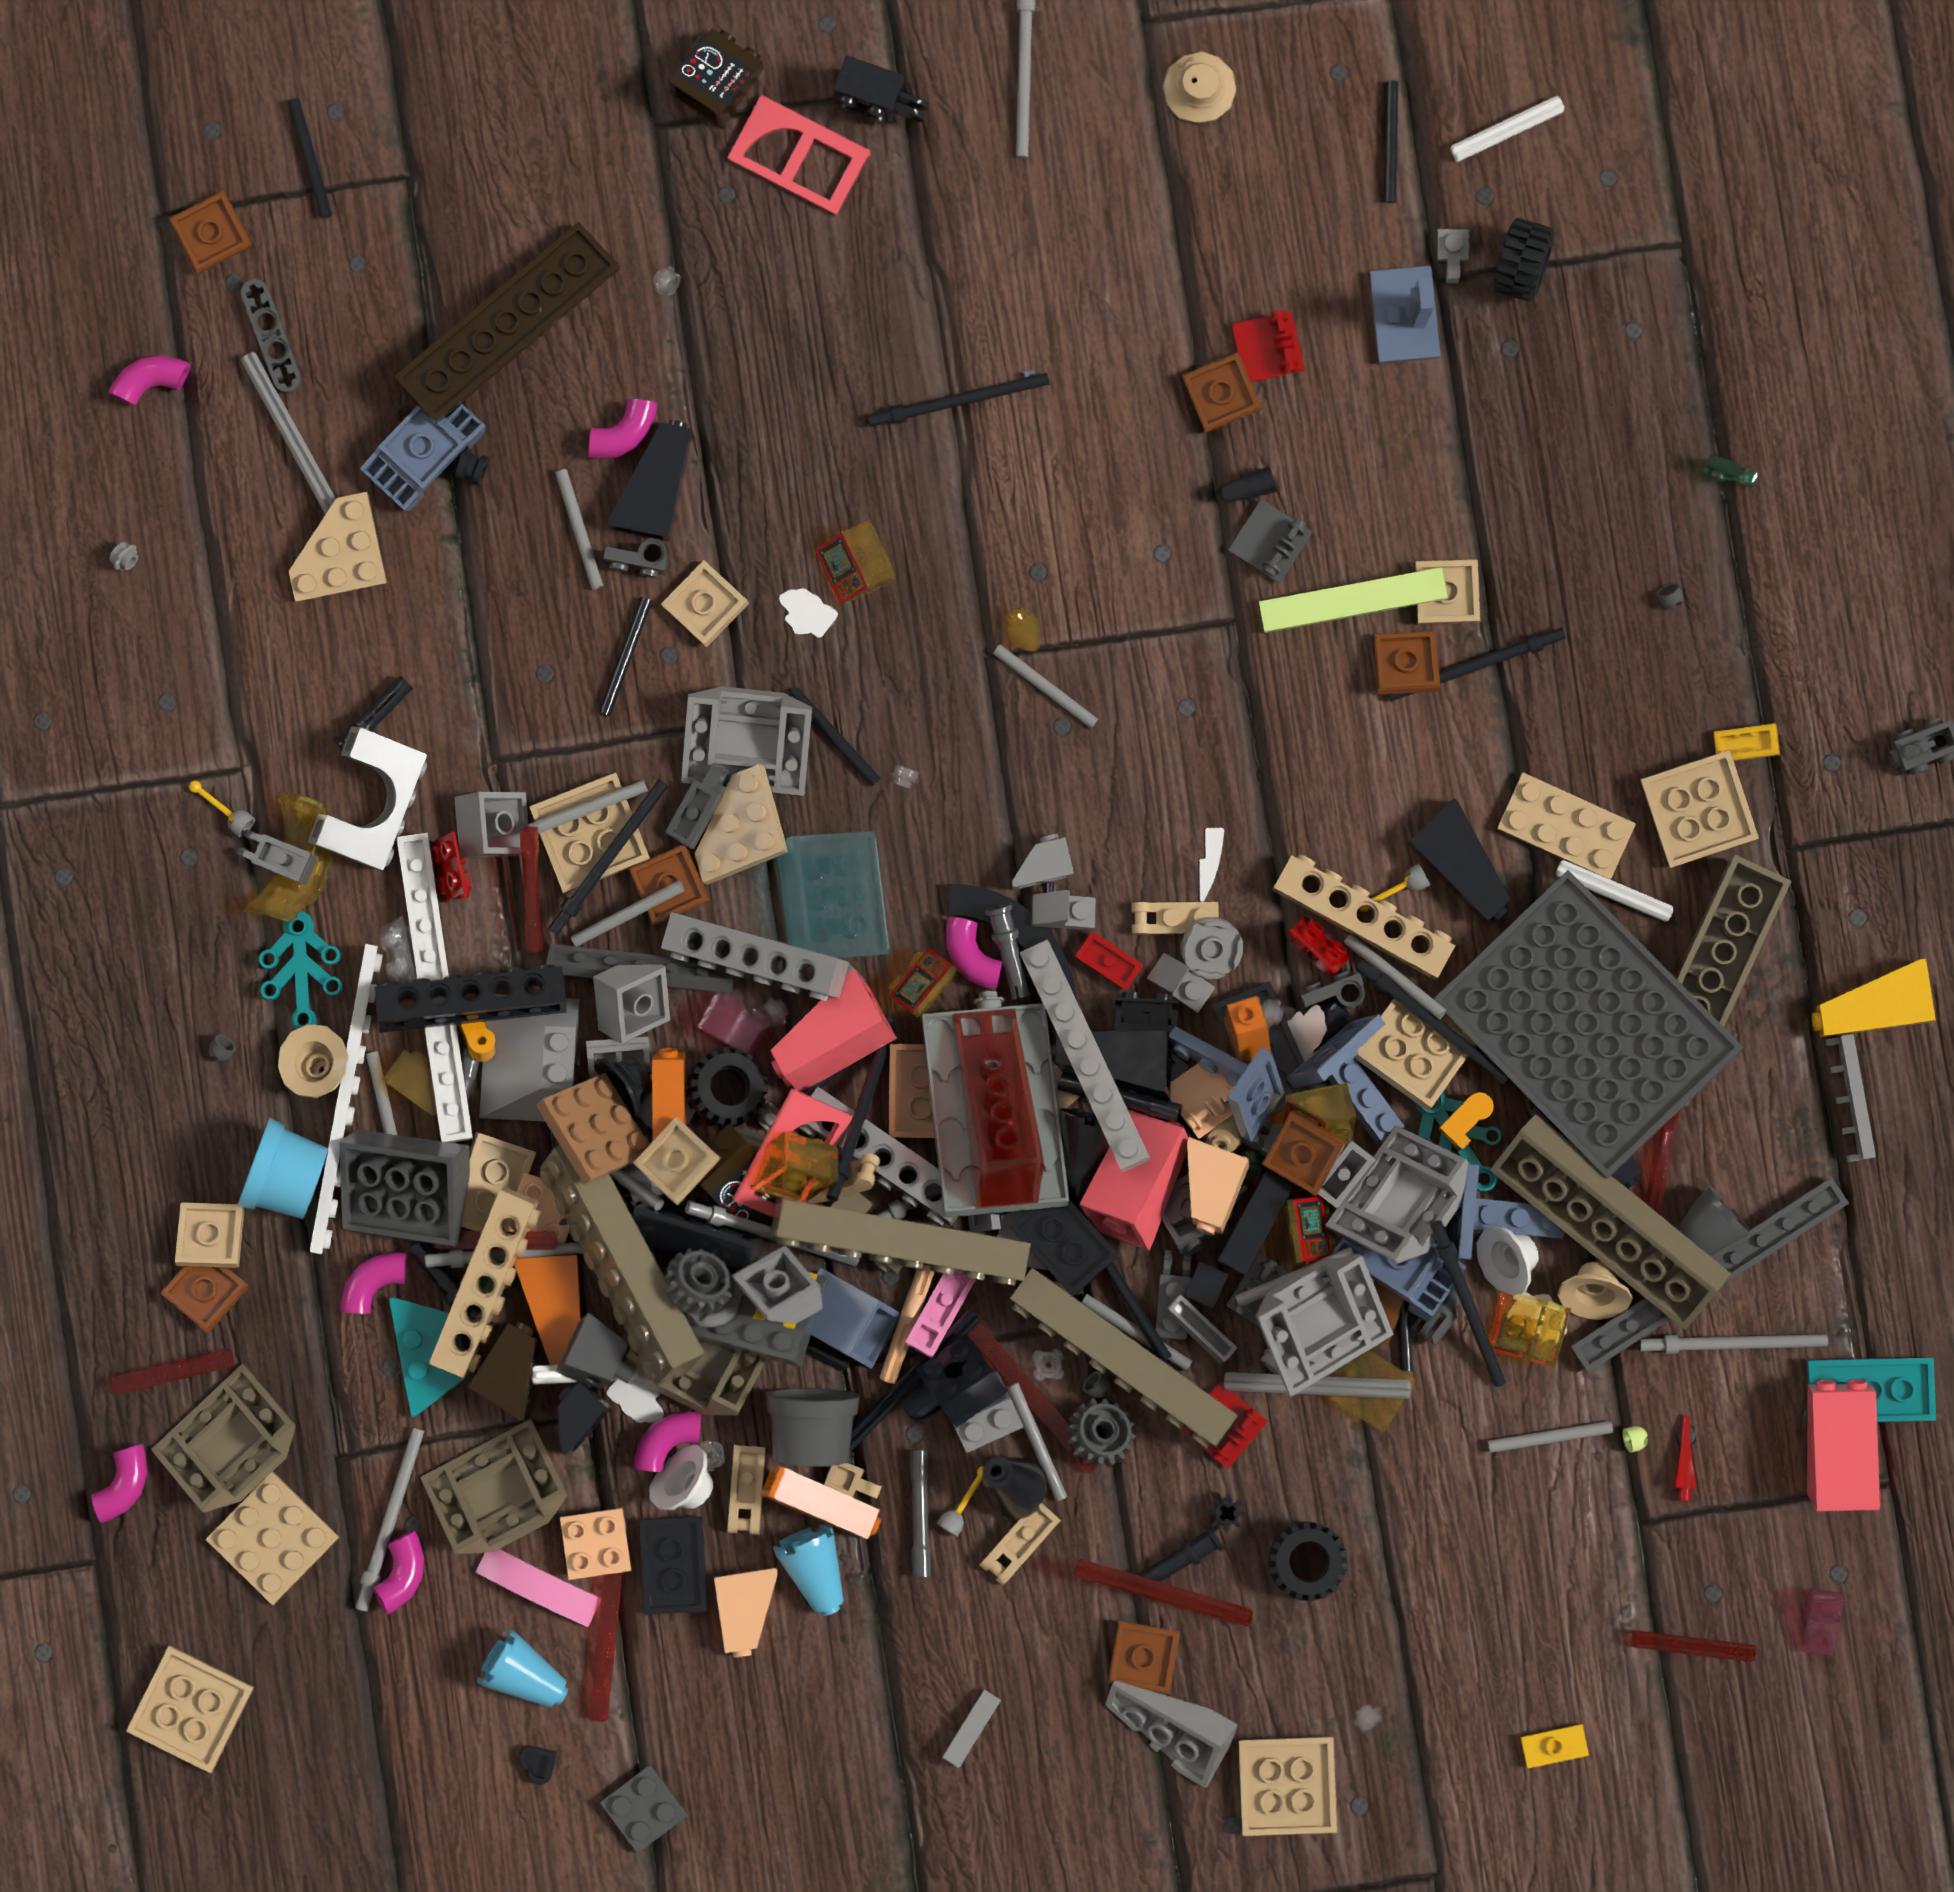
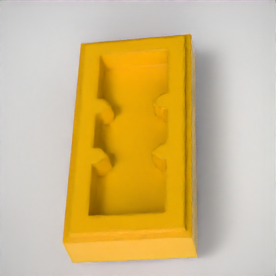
M1777 724L1714 732L1716 754L1730 750L1733 761L1780 755Z
M1582 1724L1520 1737L1527 1768L1589 1756Z

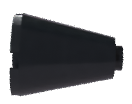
M1061 1108L1059 1121L1067 1187L1069 1188L1068 1193L1084 1196L1110 1146L1094 1113L1085 1112V1109Z
M994 1457L988 1460L983 1467L982 1476L989 1505L995 1512L1014 1520L1026 1518L1040 1508L1039 1505L1047 1494V1479L1042 1469L1035 1462L1024 1457Z

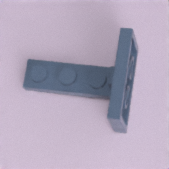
M1431 266L1370 271L1369 278L1378 364L1440 359Z
M1379 1014L1349 1021L1286 1078L1293 1088L1322 1082L1328 1078L1377 1146H1381L1396 1125L1401 1128L1404 1127L1398 1116L1354 1058L1358 1054L1357 1050L1385 1025Z
M1175 1026L1169 1035L1173 1052L1183 1060L1187 1061L1190 1058L1196 1061L1204 1071L1210 1074L1216 1072L1224 1076L1225 1080L1234 1086L1227 1099L1240 1136L1252 1142L1285 1093L1272 1052L1261 1047L1251 1063L1247 1065Z
M1468 1164L1463 1201L1448 1225V1238L1455 1244L1458 1252L1456 1255L1457 1260L1471 1259L1474 1230L1484 1231V1229L1496 1225L1512 1231L1513 1234L1522 1233L1529 1236L1563 1239L1564 1231L1532 1204L1476 1198L1479 1165Z

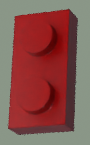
M1091 931L1075 955L1076 959L1126 992L1144 966L1093 931Z

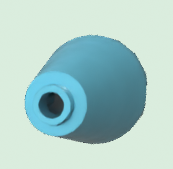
M830 1524L819 1525L821 1531L812 1532L811 1527L801 1530L779 1541L781 1548L774 1546L773 1549L776 1557L813 1611L827 1616L839 1611V1605L843 1603L844 1599L834 1531Z
M512 1629L506 1630L504 1633L509 1637L505 1642L498 1639L481 1668L486 1673L484 1679L478 1677L477 1683L483 1687L549 1708L554 1704L560 1705L568 1693V1689L565 1687L566 1680Z

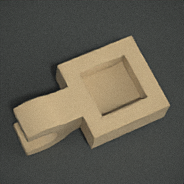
M849 1463L831 1466L824 1486L854 1498L856 1490L878 1498L882 1486L861 1479L864 1469Z

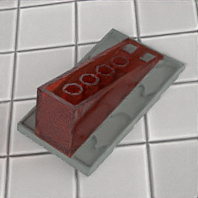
M1044 1004L922 1014V1034L944 1218L957 1217L959 1215L968 1216L989 1214L991 1212L1000 1213L1068 1206L1067 1178L1047 1015Z

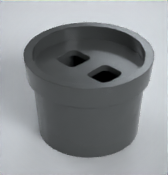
M786 1388L771 1390L765 1393L767 1412L771 1414L773 1460L775 1462L797 1466H834L849 1462L853 1416L858 1413L859 1394L826 1388Z

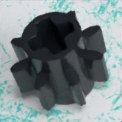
M1226 1493L1225 1501L1222 1502L1217 1498H1213L1217 1506L1215 1510L1207 1511L1208 1514L1215 1515L1216 1520L1213 1521L1212 1526L1215 1527L1219 1523L1224 1524L1223 1529L1225 1533L1228 1532L1229 1525L1231 1524L1240 1528L1241 1525L1237 1521L1239 1516L1247 1515L1246 1512L1239 1511L1238 1509L1242 1500L1238 1499L1234 1503L1230 1502L1229 1493ZM1222 1505L1225 1507L1232 1505L1234 1507L1232 1511L1233 1520L1230 1521L1227 1518L1221 1520L1219 1518L1222 1514L1220 1510Z

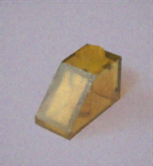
M404 1049L382 1080L436 1118L437 1108L431 1068L426 1065L429 1059L415 1049L411 1054Z

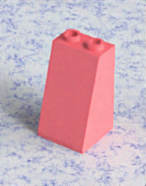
M854 969L845 977L840 998L828 996L827 1001L821 1000L771 1049L775 1061L771 1062L778 1077L783 1079L787 1087L793 1086L797 1091L803 1092L897 1039L870 987Z
M1129 1109L1130 1116L1151 1160L1122 1173L1109 1147L1080 1202V1206L1089 1222L1099 1233L1149 1251L1187 1154L1189 1137L1185 1132L1184 1126L1178 1122L1170 1120L1165 1122L1157 1119L1155 1116H1151L1149 1113L1143 1111L1139 1113Z
M1852 1379L1848 1380V1384H1835V1381L1819 1380L1816 1382V1385H1808L1807 1495L1816 1511L1880 1510L1876 1391L1865 1380Z

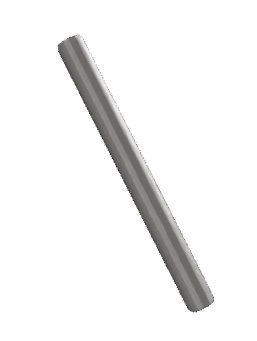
M251 352L242 357L241 362L326 515L336 498L256 353Z
M1227 1372L1224 1376V1389L1226 1391L1287 1393L1278 1374ZM1323 1377L1297 1394L1407 1399L1411 1394V1383L1408 1380Z

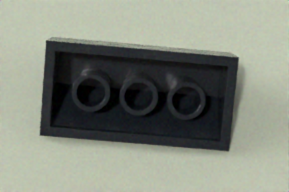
M647 1203L637 1205L634 1208L633 1220L651 1252L659 1253V1250L663 1249L671 1252L670 1257L675 1258L678 1253L684 1255L688 1249H691L693 1252L702 1249L704 1252L713 1253L724 1262L727 1270H730L732 1275L763 1258L768 1241L767 1238L725 1225L718 1227L707 1223L706 1219L664 1206L657 1211Z

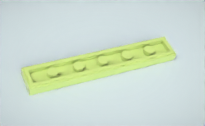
M1441 567L1259 601L1264 632L1268 633L1448 599L1443 568Z

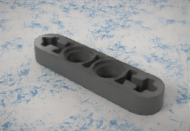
M258 279L249 280L243 285L241 295L273 383L281 393L287 395L294 394L302 385V376L272 295L263 281ZM253 287H257L259 291L264 290V293L260 294V299L264 307L270 304L269 308H260L255 313L252 312L253 309H258L255 300L248 298L252 294L251 289ZM267 314L273 316L275 324L272 329L264 331L258 327V320L261 316ZM274 343H281L285 346V354L280 359H272L269 356V348ZM291 360V364L285 366L290 376H296V378L292 380V386L287 387L285 383L280 384L279 382L284 379L280 367L276 370L273 367L282 366Z

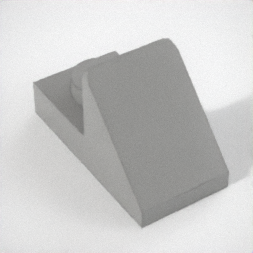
M1070 890L1033 894L1031 926L1092 931L1095 928L1096 898L1070 896Z
M1163 953L1146 978L1197 1014L1215 989L1206 980L1195 975L1189 966Z

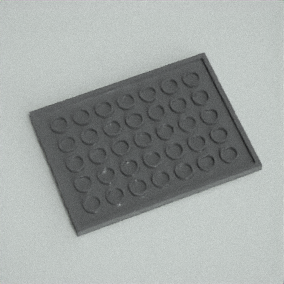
M1569 870L1555 881L1434 998L1436 1002L1447 1010L1446 1014L1607 1179L1744 1049Z

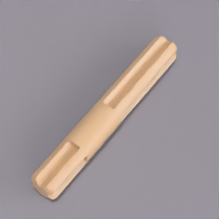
M923 1264V1269L916 1270L879 1376L882 1381L895 1384L909 1347V1345L905 1344V1341L921 1314L934 1275V1271H930L931 1266Z

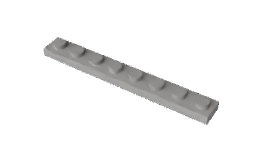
M1047 939L1020 952L1122 1173L1151 1160L1050 942Z

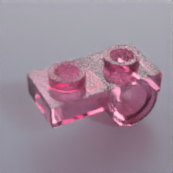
M1817 1589L1809 1590L1807 1622L1802 1645L1803 1652L1835 1656L1845 1599L1843 1593Z

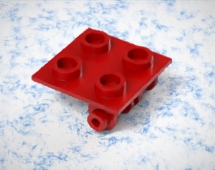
M1277 310L1272 312L1270 316L1231 324L1237 351L1241 356L1251 382L1305 371L1292 311L1284 312L1283 310Z
M453 831L434 841L431 850L433 863L438 866V891L440 895H443L445 903L455 898H458V900L469 898V891H472L469 875L463 876V874L468 873V869H462L461 865L466 864V860H460L458 836Z
M1304 916L1288 933L1292 938L1290 941L1300 951L1307 947L1308 949L1303 953L1305 956L1311 950L1315 955L1310 960L1313 962L1318 957L1319 960L1315 965L1324 974L1329 973L1333 977L1350 959L1346 955L1347 951L1338 941H1331L1323 933V927L1312 918L1309 920Z
M1220 1381L1209 1395L1238 1416L1215 1447L1209 1444L1205 1448L1198 1442L1196 1443L1224 1467L1229 1469L1268 1421L1233 1391H1226L1224 1384ZM1185 1425L1181 1429L1190 1438L1194 1433Z

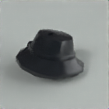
M597 1058L595 1060V1069L598 1075L606 1072L635 1122L639 1121L640 1105L644 1103V1100L652 1092V1080L648 1073L634 1058L612 1063L604 1058Z

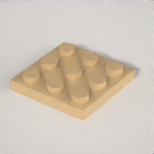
M1730 750L1640 779L1669 868L1759 839Z
M613 773L529 806L536 822L621 789L622 786L617 773ZM627 800L540 833L564 894L579 887L631 817L632 811ZM638 828L599 880L650 859Z
M1392 1000L1381 1015L1385 1025L1357 1050L1358 1054L1354 1058L1429 1111L1467 1056L1395 1000ZM1445 1013L1440 1020L1475 1047L1476 1044Z
M271 1472L206 1540L267 1601L274 1605L340 1536L276 1473Z
M170 1645L126 1732L212 1773L254 1686Z
M1333 1737L1238 1740L1242 1836L1337 1833Z

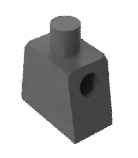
M588 1313L578 1322L555 1372L597 1388H604L611 1382L613 1377L628 1384L636 1371V1367L622 1360L628 1347L627 1342Z

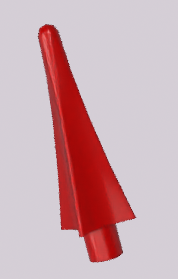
M1684 1415L1682 1418L1680 1449L1672 1490H1678V1502H1691V1490L1697 1489L1691 1452L1690 1418Z

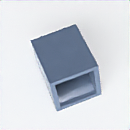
M820 1268L817 1274L826 1276L828 1279L822 1296L823 1309L817 1313L811 1335L872 1369L896 1328L901 1313Z

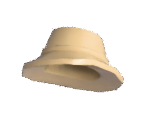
M1204 52L1181 57L1169 67L1163 85L1166 102L1178 118L1196 123L1217 120L1231 108L1236 92L1233 71L1219 57ZM1193 79H1197L1196 83H1192Z
M307 1024L290 1032L280 1047L278 1068L285 1087L298 1096L318 1098L335 1090L346 1075L349 1055L342 1038L328 1026Z
M1588 1262L1582 1265L1576 1276L1562 1282L1557 1294L1564 1309L1579 1317L1593 1320L1615 1317L1627 1310L1632 1301L1630 1291L1626 1286L1618 1282L1617 1274L1601 1262Z

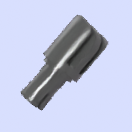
M1453 1286L1430 1320L1426 1321L1418 1317L1411 1327L1415 1332L1421 1330L1420 1335L1423 1338L1428 1339L1431 1337L1430 1343L1434 1346L1439 1343L1458 1318L1455 1310L1461 1302L1455 1287Z

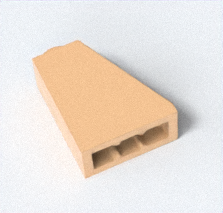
M1189 1137L1187 1150L1193 1224L1197 1225L1196 1229L1208 1235H1214V1232L1223 1234L1249 1168V1161L1245 1157Z
M778 1568L714 1578L725 1653L732 1652L733 1658L752 1655L751 1649L758 1647L778 1577Z

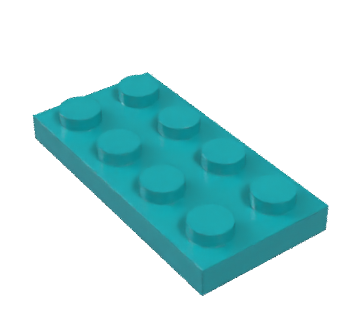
M1934 1358L1807 1361L1808 1385H1816V1382L1819 1380L1835 1381V1384H1848V1380L1862 1379L1870 1383L1876 1391L1877 1422L1936 1421Z

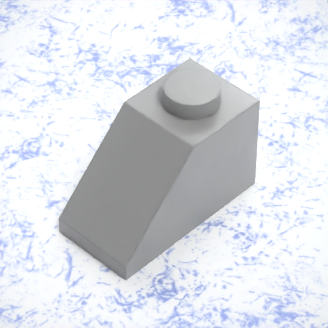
M1058 834L1041 837V843L1034 845L1012 881L1013 890L1073 877L1074 871L1066 837L1059 839Z
M1352 1140L1348 1141L1322 1186L1319 1195L1338 1208L1376 1159Z

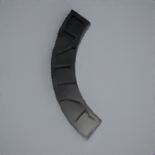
M948 884L949 916L975 918L991 924L989 916L985 915V909L1000 904L1012 903L1013 908L1010 912L1014 927L1019 930V937L1016 938V941L1026 950L1048 939L1076 998L1073 976L1065 954L1047 927L1031 926L1032 912L1013 899L998 892L965 884Z

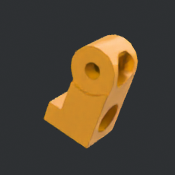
M485 1023L458 1024L472 1058L480 1062L492 1059L496 1053V1040L492 1031L486 1028Z
M1485 1093L1471 1095L1438 1130L1459 1151L1463 1150L1471 1141L1465 1134L1478 1121L1486 1119L1493 1112L1494 1105L1492 1099Z

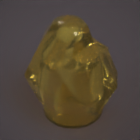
M1021 606L1003 617L1008 638L1015 646L1030 652L1038 650L1040 646L1038 635L1041 620L1032 612L1027 613L1024 606Z

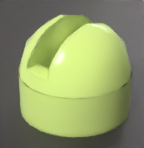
M1639 1426L1623 1429V1440L1629 1453L1640 1451L1647 1445L1648 1435L1645 1429Z

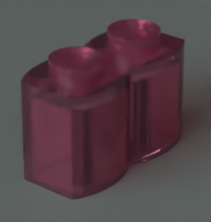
M723 993L722 997L714 995L697 1029L733 1049H742L743 1054L749 1052L754 1056L770 1026V1023L765 1021L767 1015L752 1007L749 1012L738 1007L740 1001L726 993Z

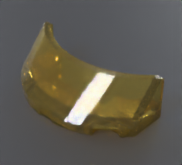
M279 792L277 798L281 806L284 822L283 842L312 853L318 859L306 885L274 873L265 889L253 901L245 905L244 911L283 922H291L297 918V914L307 905L312 906L319 897L328 879L327 876L330 866H332L333 853L307 843L318 813L328 814L324 803L300 794Z

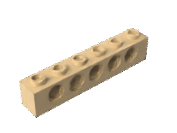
M1299 854L1296 858L1291 855L1272 891L1344 931L1353 934L1355 937L1431 979L1436 980L1439 977L1456 946L1450 943L1452 939L1450 936L1435 929L1434 933L1423 928V921L1410 914L1406 918L1395 912L1397 907L1383 899L1379 903L1368 897L1370 892L1358 885L1353 884L1351 888L1341 882L1343 878L1335 872L1326 869L1325 873L1314 868L1315 862L1308 857ZM1307 877L1315 878L1319 883L1318 891L1315 893L1306 892L1302 887L1303 879ZM1334 892L1342 893L1346 898V905L1342 908L1333 907L1329 901L1330 895ZM1360 907H1368L1373 912L1372 922H1360L1357 918V910ZM1388 922L1398 924L1401 930L1400 936L1397 938L1386 936L1384 932L1385 924ZM1421 937L1426 940L1428 949L1425 953L1419 954L1412 949L1411 942L1414 938Z
M506 1187L499 1190L429 1364L462 1378L469 1375L470 1372L475 1373L482 1357L477 1353L482 1343L487 1344L493 1331V1326L489 1325L493 1314L498 1315L505 1301L501 1294L505 1285L510 1286L516 1275L517 1269L513 1268L517 1256H523L529 1240L525 1239L528 1228L533 1229L538 1221L540 1211L536 1210L539 1201ZM506 1218H512L516 1221L518 1229L515 1234L505 1231L503 1223ZM494 1247H500L505 1251L506 1259L503 1263H498L493 1259L492 1249ZM482 1276H489L493 1280L494 1289L491 1292L481 1288L480 1279ZM470 1305H477L481 1308V1320H473L469 1316L468 1309ZM462 1333L470 1338L471 1344L469 1349H462L458 1346L456 1340L458 1334Z

